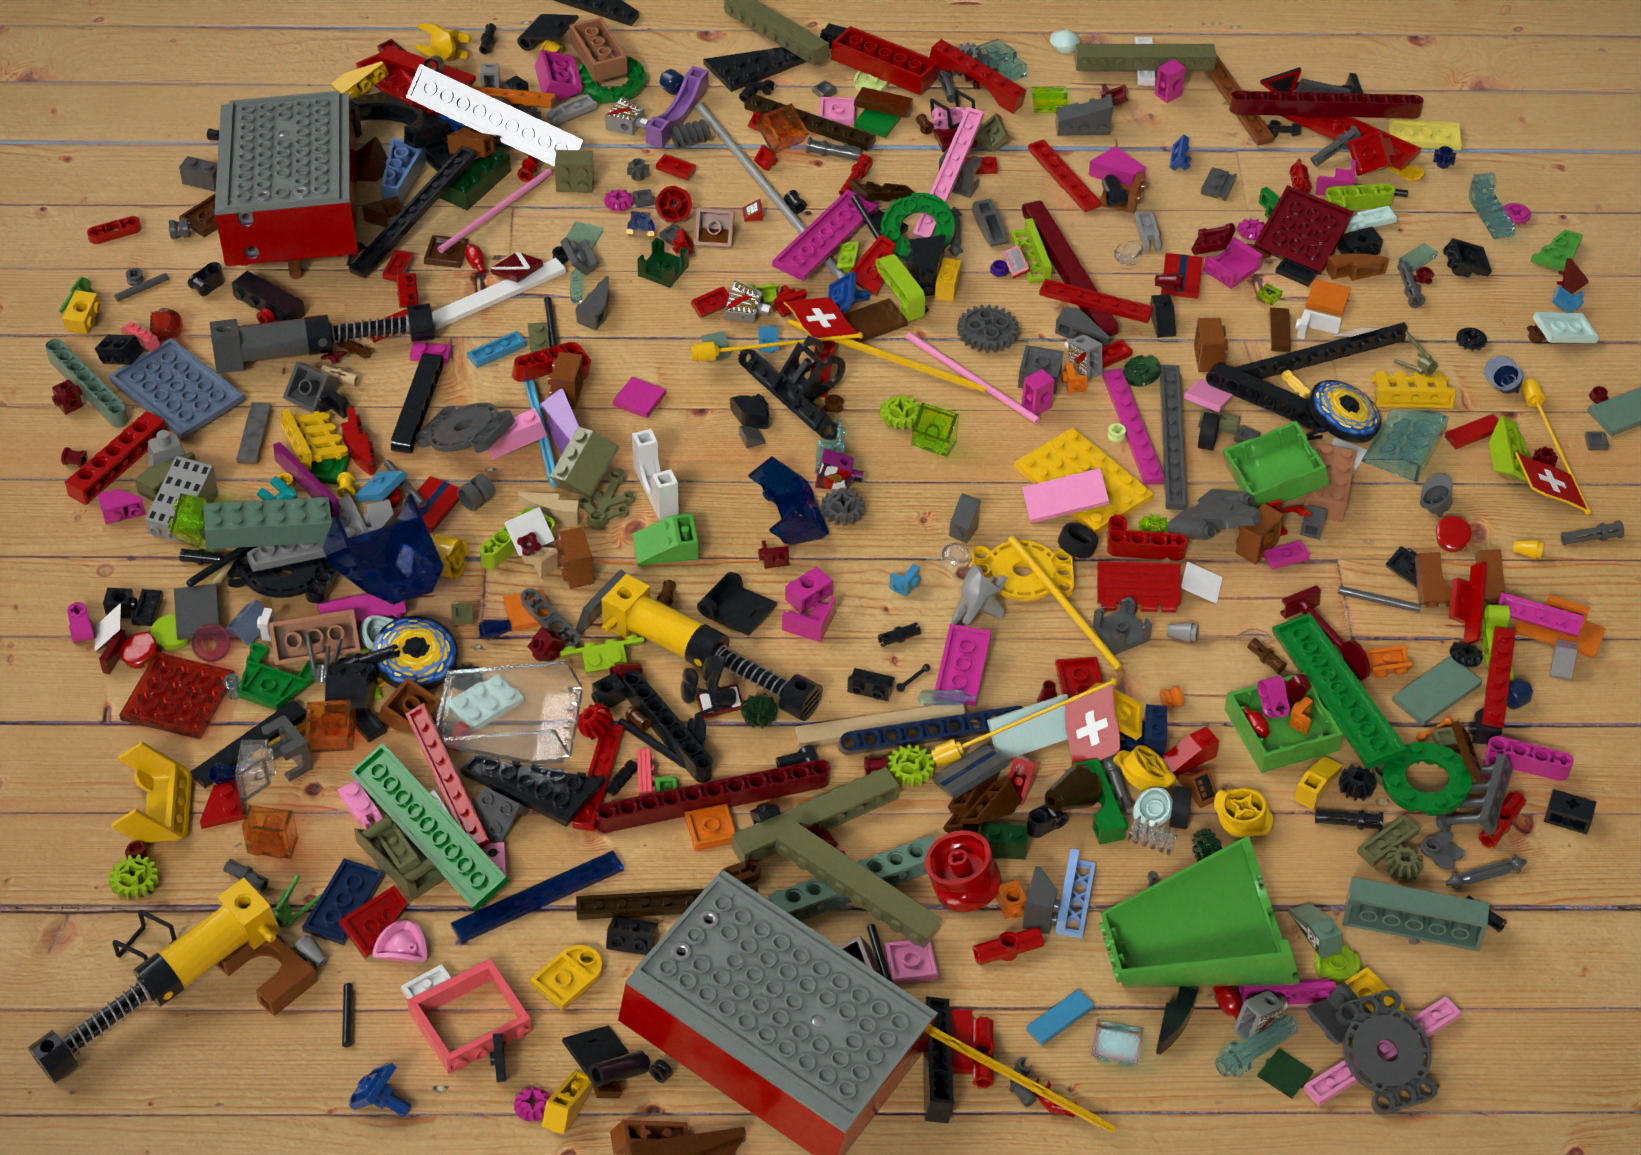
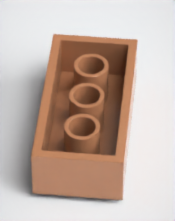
M602 17L569 25L570 42L594 82L627 74V56Z
M1318 443L1316 452L1326 466L1330 485L1307 493L1304 507L1307 509L1308 505L1328 509L1327 520L1342 522L1357 450Z
M354 609L268 623L275 665L310 660L306 643V632L310 634L314 659L325 657L326 646H330V656H334L339 639H342L339 655L361 651Z

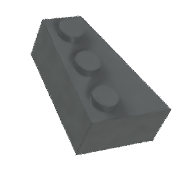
M1111 93L1101 99L1095 100V98H1092L1086 103L1079 104L1077 102L1056 108L1055 124L1057 136L1110 135L1113 113Z

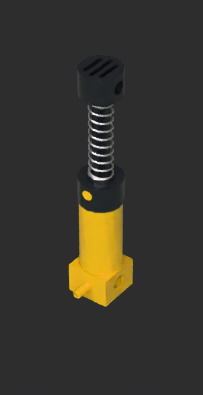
M625 574L601 599L603 620L601 629L605 633L611 631L625 638L634 632L702 670L704 661L708 656H725L727 658L723 670L728 668L729 673H736V677L743 676V681L749 679V683H756L757 688L762 686L764 692L770 690V695L776 693L779 699V709L802 721L808 720L820 702L823 692L820 684L800 674H795L790 680H787L786 676L780 677L778 672L773 673L772 669H766L764 665L760 666L759 662H753L751 658L746 659L745 655H739L737 651L732 652V649L729 647V636L650 597V586L628 574Z
M242 878L218 896L221 908L159 953H155L133 969V973L137 978V985L134 987L130 985L131 989L126 993L122 991L123 995L119 998L114 996L115 1001L112 1003L106 1002L107 1006L104 1009L99 1008V1012L95 1015L91 1013L92 1017L87 1021L83 1019L84 1023L78 1026L75 1024L76 1029L72 1032L67 1030L68 1035L64 1038L62 1036L59 1037L51 1030L28 1047L34 1060L53 1083H56L79 1066L73 1053L79 1054V1049L81 1047L87 1048L89 1041L94 1043L96 1036L103 1037L104 1030L111 1031V1025H118V1020L120 1019L126 1020V1014H134L136 1007L142 1008L141 1003L154 1001L161 1007L246 942L253 949H256L265 941L269 943L275 941V934L280 931L272 908L245 878Z

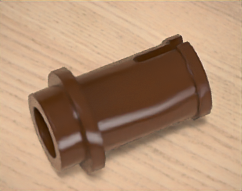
M919 114L916 117V122L920 126L921 133L931 134L934 128L933 123L927 119L925 114Z
M631 706L626 710V720L633 722L641 731H646L651 726V720L641 713L640 708Z

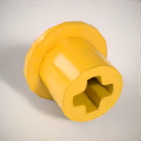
M546 40L541 46L542 50L562 53L563 47L553 40Z

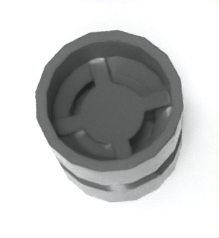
M478 474L470 480V483H466L458 488L457 495L460 502L467 509L474 510L483 503V500L487 501L493 497L496 490L486 475Z

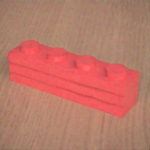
M129 322L123 327L126 335H136L141 346L150 352L160 347L157 336L136 323Z
M650 748L637 749L639 796L655 793V786H652V783H655V776L652 775L654 764H651V762H654V756L651 754Z

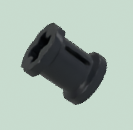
M790 190L784 196L785 203L791 206V210L795 214L805 210L807 204L805 200L799 197L796 190Z

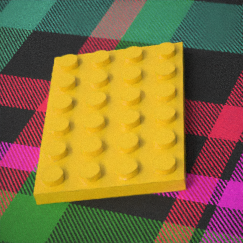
M1073 427L1014 462V468L1033 484L1100 468L1109 505L1070 514L1079 523L1087 526L1096 534L1108 528L1111 516L1122 515L1125 517L1154 498L1153 492Z

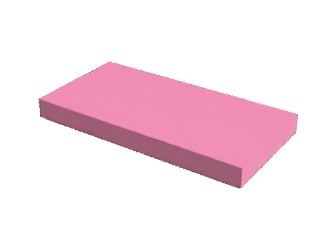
M1100 468L1022 487L1031 524L1109 505Z

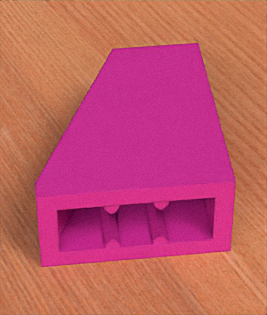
M1116 146L1090 161L1089 175L1091 177L1102 180L1107 175L1113 174L1114 177H1117L1119 183L1132 185L1138 172L1144 174L1143 181L1145 180L1146 167Z

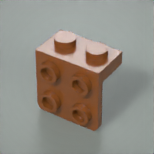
M1137 172L1132 185L1120 183L1121 188L1126 189L1128 194L1127 205L1108 207L1106 193L1103 190L1100 206L1134 213L1137 203L1140 204L1141 192L1145 190L1144 174Z

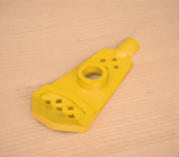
M1409 164L1402 171L1392 166L1386 167L1409 182L1419 180L1425 175L1423 168Z

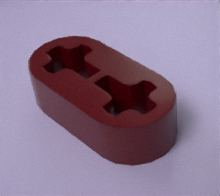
M1305 674L1293 676L1286 684V694L1290 707H1293L1297 701L1299 702L1311 688L1309 678Z

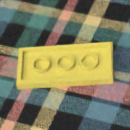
M1392 118L1388 121L1389 134L1420 148L1461 150L1462 148L1460 123Z

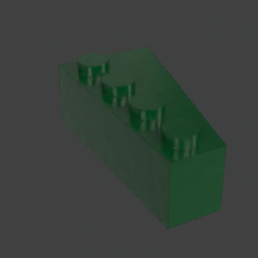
M495 148V152L487 157H478L441 195L440 199L468 211L511 172L510 155Z

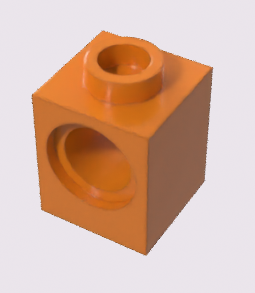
M1014 880L1001 884L995 899L1005 919L1019 918L1024 915L1027 897L1019 881Z

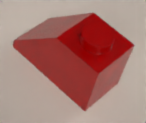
M1020 755L1014 758L1008 780H1011L1021 800L1019 805L1022 806L1035 782L1041 762Z

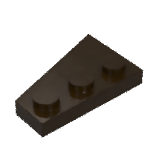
M850 180L849 185L868 202H874L875 200L888 202L893 199H903L915 193L907 185L884 183L881 186L870 181H866V184H859L857 180Z

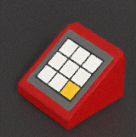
M761 199L742 207L744 222L762 220Z

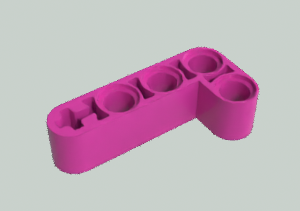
M1494 736L1489 740L1483 766H1492L1495 764L1497 754H1506L1514 770L1563 781L1569 777L1574 760L1570 754L1501 736ZM1483 775L1484 778L1491 779V775Z

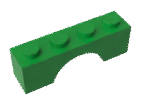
M1098 758L1073 763V766L1078 764L1088 766L1089 768L1087 769L1092 773L1095 772L1101 782L1102 794L1097 801L1101 804L1102 808L1094 814L1092 825L1099 845L1124 840L1126 830H1128V822L1126 817H1123L1121 814L1119 800H1115L1114 788L1112 783H1108L1105 767L1101 766Z

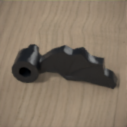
M358 242V252L348 256V266L357 258L359 252L367 248L364 243Z

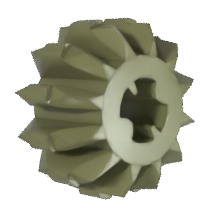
M1401 844L1397 848L1392 847L1385 857V871L1390 872V877L1396 876L1398 882L1401 879H1404L1407 883L1411 879L1416 880L1423 870V856L1418 855V849L1411 850L1410 845L1407 848H1404Z

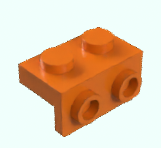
M1405 645L1365 650L1370 663L1369 676L1375 675V678H1383L1388 676L1389 673L1403 675L1407 674L1408 670L1413 667V662L1408 660Z

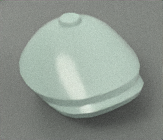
M1057 30L1050 36V43L1053 48L1063 54L1075 52L1076 44L1081 42L1077 34L1071 30Z
M382 615L368 616L364 619L359 629L361 642L372 650L374 640L379 631L394 620Z
M1151 787L1144 790L1137 798L1133 807V818L1136 823L1146 829L1164 824L1171 817L1172 796L1166 790L1159 787Z

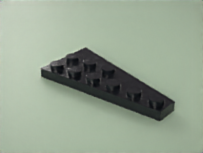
M553 0L632 26L639 18V11L622 0Z
M784 47L703 59V65L731 92L745 87L747 82H758L807 62Z
M473 754L460 768L462 775L565 827L573 821L606 783L604 776L597 775V778L588 777L586 773H565L563 769L534 764L524 766L517 761H512L511 763L501 762L499 758Z

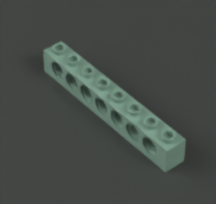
M932 835L918 838L914 842L899 845L895 849L880 852L868 859L859 860L857 863L890 885L896 886L928 874L925 868V857L935 840ZM815 877L805 882L796 883L792 887L777 890L769 895V901L799 921L852 902L846 896L837 894L828 884L819 882Z

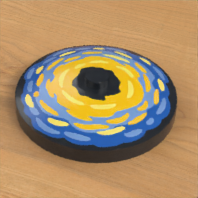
M1325 380L1317 383L1309 393L1308 407L1312 416L1320 426L1325 427L1326 431L1337 438L1353 443H1365L1372 440L1379 432L1382 424L1380 413L1370 398L1357 388L1341 381Z
M406 616L391 621L379 631L372 647V652L393 644H397L399 647L394 649V651L400 649L399 657L373 664L378 675L394 688H398L408 677L427 691L434 689L449 679L450 672L454 670L458 658L457 643L452 633L438 621L423 616Z

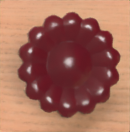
M347 351L328 353L320 358L321 360L331 359V363L336 364L339 363L338 357L347 355Z

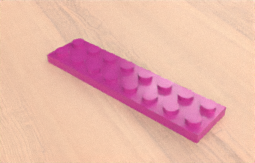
M846 190L773 260L772 266L805 281L865 222L852 202L851 197L853 195L858 196L870 217L878 210L879 204L865 201L862 196Z

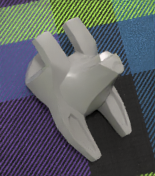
M975 564L972 565L965 575L961 600L954 612L951 624L957 625L965 614L962 623L968 625L978 612L1001 619L1005 610L995 595L1002 590L1007 577L1002 575L999 579L995 576L988 579L983 576L981 567Z

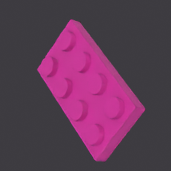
M950 624L934 691V699L953 703L963 702L965 705L976 706L991 638L990 630Z

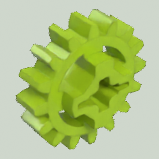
M897 394V398L890 396V400L884 399V404L880 405L882 423L887 422V427L894 426V430L898 427H901L902 431H904L905 427L912 429V424L917 426L918 421H921L922 407H920V402H915L914 397L908 399V395H905L903 398L900 394Z
M908 744L905 749L899 746V751L892 750V755L888 756V771L897 783L899 781L902 782L903 787L907 783L910 784L911 788L914 787V783L922 786V780L928 782L929 776H933L934 761L932 760V754H927L926 748L919 750V745L911 748V745Z
M128 855V860L126 861L121 858L119 859L121 864H113L114 871H109L110 878L108 881L113 894L117 893L120 899L126 895L128 901L132 896L139 900L141 894L147 897V891H154V884L159 883V872L155 862H150L149 857H145L142 860L141 855H137L136 859H132V856Z

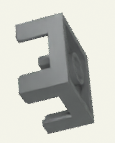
M949 147L942 155V157L939 159V171L949 150ZM972 156L968 163L963 164L952 190L953 193L968 198L973 196L980 184L979 179L975 181V173L981 165V157Z
M1026 345L1019 370L1018 388L1023 389L1024 378L1043 369L1055 379L1053 394H1056L1058 377L1062 370L1064 351Z
M1131 597L1121 601L1120 611L1103 617L1104 608L1097 609L1094 612L1093 628L1114 655L1150 641L1152 623L1146 618L1144 625L1141 624L1134 615L1136 604Z
M285 715L261 727L264 735L279 729L280 740L266 747L268 757L272 761L281 756L286 761L292 758L298 765L284 773L289 782L312 770L308 743Z

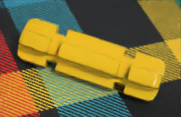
M1290 370L1284 371L1281 378L1299 396L1307 399L1311 390Z

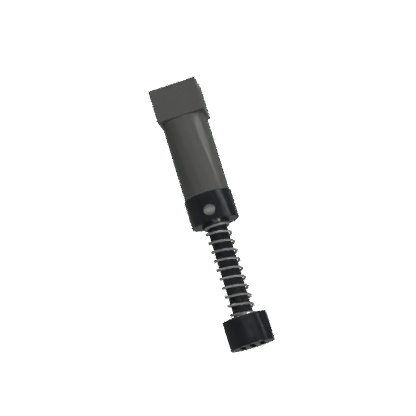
M430 303L406 306V317L399 315V318L391 316V319H386L384 316V320L376 318L375 321H371L369 318L367 322H364L362 319L358 323L354 320L353 323L349 324L346 321V324L342 325L340 322L338 325L330 323L328 315L238 326L237 319L210 322L216 373L244 370V362L333 353V343L335 341L339 343L340 340L347 342L348 339L354 341L355 338H359L362 340L363 337H367L369 340L370 336L377 338L378 335H381L384 338L386 334H389L391 337L395 333L399 336L403 332L405 335L407 333L410 335L411 342L434 340V325Z

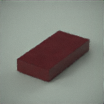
M120 629L112 636L99 658L102 672L110 675L120 658V648L127 640L125 630Z

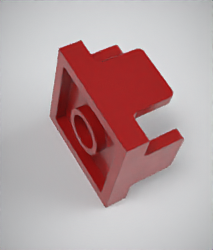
M1381 130L1347 142L1352 160H1356L1355 170L1357 176L1389 167L1391 165L1389 156L1395 155L1391 138H1384Z

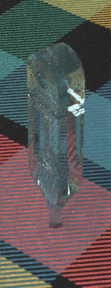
M575 268L570 274V300L573 303H580L582 301V273Z
M923 690L918 696V702L921 705H961L970 699H977V696H970L961 690Z

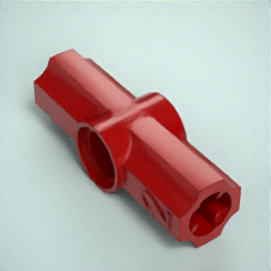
M1517 791L1509 792L1504 799L1495 834H1486L1484 829L1479 834L1478 839L1482 842V845L1487 848H1495L1504 834L1509 832L1512 823L1526 805L1527 800L1523 797V794Z
M1037 927L1018 933L1005 931L997 939L973 945L972 950L975 961L979 965L1000 959L1012 961L1020 953L1044 947V940L1040 929Z
M980 1016L977 1019H973V1049L979 1052H986L982 1054L994 1060L993 1020ZM972 1059L973 1085H976L978 1088L993 1086L994 1070Z

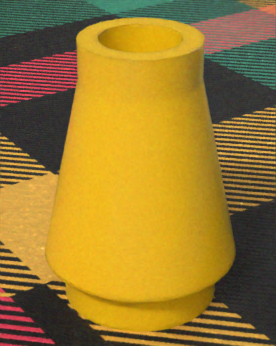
M1515 540L1513 552L1535 560L1537 558L1542 559L1545 543L1540 542V540Z

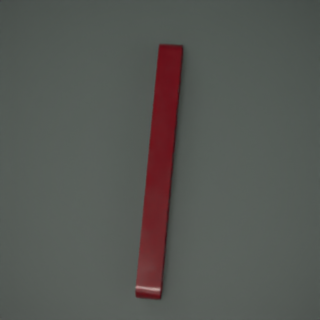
M1234 91L1231 94L1229 110L1237 115L1416 119L1421 116L1424 99L1419 95Z
M1038 200L1023 204L1022 213L1024 218H1033L1048 258L1064 284L1098 292L1043 202ZM1078 306L1081 312H1084L1108 336L1118 334V325L1112 314Z
M814 760L604 803L596 809L597 828L601 832H613L684 817V812L722 804H728L730 808L822 789L830 783V764L826 760Z

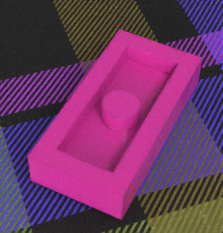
M413 342L410 361H420L423 353L443 355V363L448 364L452 352L451 345Z
M1301 540L1264 550L1263 556L1271 569L1274 570L1309 560L1310 554Z

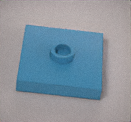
M404 471L378 472L354 497L357 501H383L406 479L407 475Z

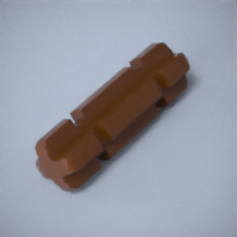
M348 339L347 342L340 340L337 343L338 346L345 347L346 350L356 355L359 354L364 359H368L371 356V349L364 348L363 345Z

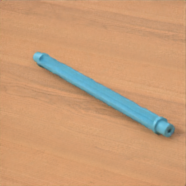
M535 379L525 381L524 385L529 397L531 409H536L547 434L546 437L539 439L547 479L552 487H557L558 485L550 478L556 465L540 407Z

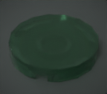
M1138 355L1131 358L1124 365L1125 369L1123 370L1128 384L1141 387L1149 385L1158 379L1161 374V365L1158 359L1152 355H1148V357Z

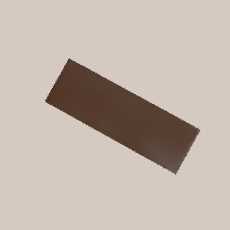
M1270 307L1271 351L1290 352L1289 309Z

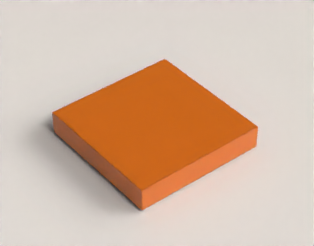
M1314 279L1305 307L1342 316L1351 287Z
M544 589L537 590L546 599ZM521 593L503 596V603L511 632L541 626L522 606ZM526 597L527 600L530 599V600H532V602L534 603V597H532V598ZM546 609L538 611V615L542 617L549 614V611Z
M728 804L684 812L694 851L732 844V835L736 833Z

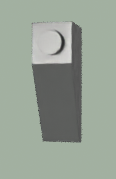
M1066 306L1056 319L1055 333L1072 339L1080 335H1086L1100 342L1102 347L1109 345L1110 337L1084 312Z

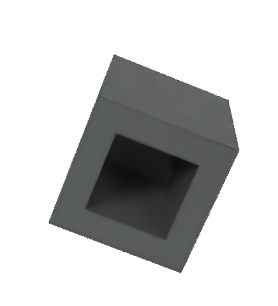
M1308 505L1307 510L1311 512L1312 516H1304L1300 535L1320 540L1328 509Z

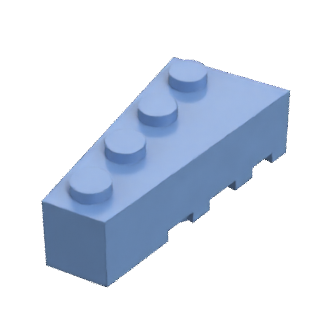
M391 138L386 169L384 170L381 184L382 198L387 199L398 196L401 206L427 162L425 147L415 149L404 144V140Z

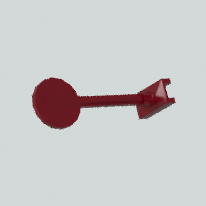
M1317 585L1282 599L1285 609L1280 614L1285 619L1301 612L1304 615L1311 613L1326 636L1342 651L1344 661L1356 678L1362 681L1369 677L1370 663L1362 646L1355 640L1344 642L1314 610V607L1320 605L1321 589Z

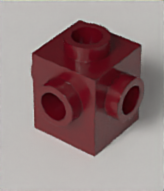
M70 379L52 387L54 394L52 400L65 415L83 407L80 397L82 391Z
M541 627L527 647L532 651V656L536 660L552 663L558 657L566 642L555 630Z

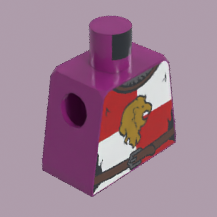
M824 448L817 472L815 488L835 490L843 488L845 491L848 489L850 480L862 482L864 471L853 469V457Z

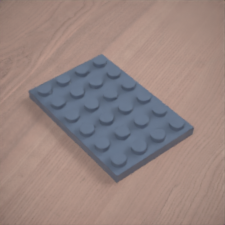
M172 338L161 343L157 349L151 352L148 351L138 357L131 365H125L109 375L110 382L146 411L165 420L166 427L181 439L186 438L245 400L244 394Z

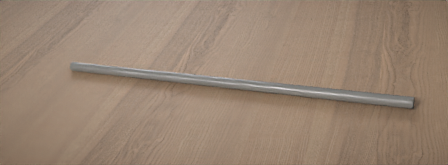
M702 102L697 103L695 109L798 233L801 234L806 229L804 224ZM830 256L823 262L837 280L845 276L841 269H836L837 264Z

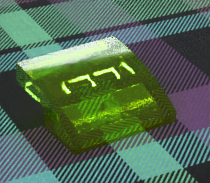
M1066 86L1031 87L1034 113H1056V108L1069 105Z

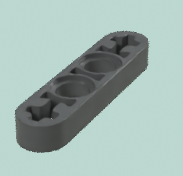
M533 588L525 589L521 593L522 606L544 628L552 629V624L560 623L563 627L561 630L556 631L565 642L566 637L569 640L574 639V643L568 642L563 648L576 646L577 649L580 645L578 633L537 590ZM526 597H529V598L534 597V603H533L532 600H530V599L527 600ZM546 609L549 611V614L542 617L538 615V611Z

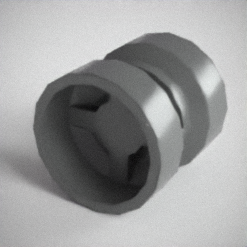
M182 219L181 221L169 220L171 239L178 236L190 237L188 219Z

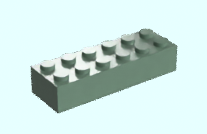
M329 497L203 504L206 549L332 542Z
M1352 877L1345 902L1342 925L1479 951L1488 925L1489 903Z

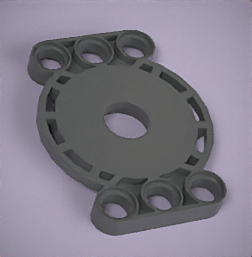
M474 403L458 409L455 406H447L420 430L415 438L422 448L431 445L437 451L450 452L473 446L476 453H481L488 450L514 424L515 419L510 410L499 413L496 406L490 403Z
M1386 990L1344 1002L1337 1008L1335 1013L1337 1021L1341 1025L1348 1026L1343 1039L1345 1062L1351 1074L1360 1084L1376 1092L1371 1100V1106L1380 1115L1428 1102L1438 1092L1436 1083L1432 1079L1426 1078L1431 1064V1047L1428 1037L1422 1027L1405 1012L1397 1010L1401 1005V998L1393 990ZM1385 996L1393 998L1395 1002L1394 1007L1385 1005ZM1364 1002L1372 1004L1374 1008L1373 1013L1364 1011ZM1343 1008L1351 1010L1353 1013L1352 1019L1348 1020L1343 1017ZM1405 1019L1406 1021H1408L1415 1028V1030L1403 1020ZM1417 1034H1419L1421 1039L1423 1040L1424 1047H1422L1421 1040ZM1349 1036H1350L1351 1039H1350L1349 1048H1348V1039H1349ZM1382 1040L1391 1042L1398 1052L1396 1060L1388 1062L1380 1058L1377 1053V1044ZM1423 1054H1426L1425 1067L1422 1066ZM1421 1084L1430 1087V1096H1425L1421 1093ZM1399 1091H1406L1410 1095V1101L1403 1102L1399 1098ZM1379 1097H1384L1388 1100L1389 1107L1387 1109L1379 1106Z

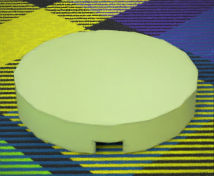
M858 71L854 76V86L859 91L862 87L884 91L888 87L887 81Z

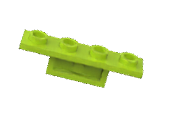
M631 635L625 637L626 640L623 641L609 639L605 641V644L597 645L596 642L584 644L583 648L577 649L576 646H568L563 648V651H560L559 657L564 659L582 655L585 674L609 670L610 666H614L615 663H627L624 648L643 645L644 637L638 638V635Z

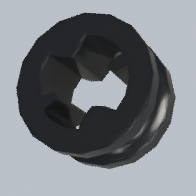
M562 246L553 249V259L556 258L561 264L569 261Z
M661 1059L656 1060L655 1065L649 1067L652 1077L660 1083H665L666 1077L669 1078L673 1074L669 1065Z

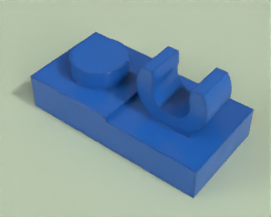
M1184 134L1173 144L1169 166L1173 170L1178 166L1183 170H1187L1190 167L1189 162L1191 158L1186 155L1189 150V137Z

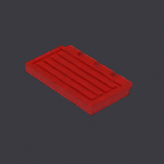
M1097 562V604H1101V608H1104V611H1116V604L1121 606L1123 599L1131 597L1136 604L1135 612H1137V605H1140V612H1157L1158 605H1161V612L1176 613V606L1181 604L1180 564Z

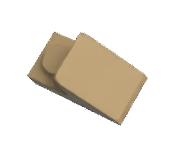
M541 547L539 551H533L529 556H521L524 564H533L540 578L547 576L557 569L558 551L556 548Z

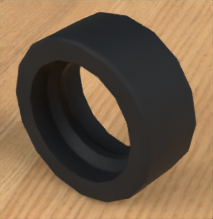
M1204 412L1198 438V448L1214 450L1220 414Z
M1067 523L1063 526L1058 537L1060 548L1071 556L1083 559L1090 558L1099 543L1097 534L1087 526L1079 523Z
M1174 787L1169 827L1187 829L1192 788Z

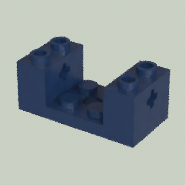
M1146 704L1144 720L1142 721V736L1135 740L1119 731L1120 736L1126 738V740H1120L1119 751L1131 752L1136 746L1143 745L1162 757L1165 754L1167 742L1168 706Z

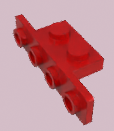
M1480 562L1471 566L1469 581L1460 578L1452 579L1449 619L1465 624L1464 643L1469 642L1471 644L1480 641L1487 577L1486 562Z

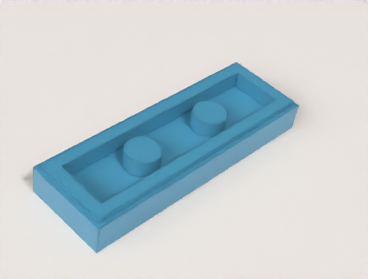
M515 331L467 352V358L476 368H479L527 347V343Z
M1078 989L1027 1025L1026 1031L1043 1046L1093 1010L1094 1004Z

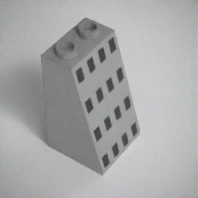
M179 456L174 458L145 519L148 534L186 543L204 516L203 504L213 503L218 495L213 465Z

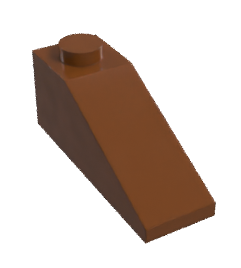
M622 1120L610 1131L613 1154L630 1155V1143L689 1135L687 1122Z

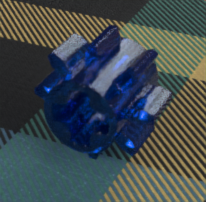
M1443 146L1439 150H1435L1433 162H1436L1439 168L1446 169L1450 165H1454L1456 153H1453L1452 148Z

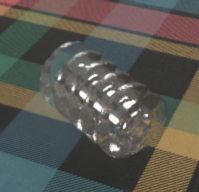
M1139 815L1132 824L1128 841L1133 837L1134 844H1138L1141 840L1143 847H1146L1150 842V849L1154 850L1158 846L1160 853H1163L1167 848V855L1170 856L1178 835H1175L1174 827L1169 832H1166L1165 824L1161 829H1158L1157 821L1150 826V819L1148 818L1144 823H1141V816Z

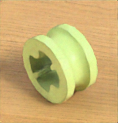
M1119 423L1111 424L1108 428V439L1112 442H1122L1125 439V426Z

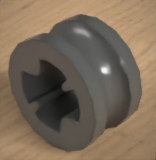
M131 268L125 273L127 283L131 286L138 285L144 281L143 272L139 268Z

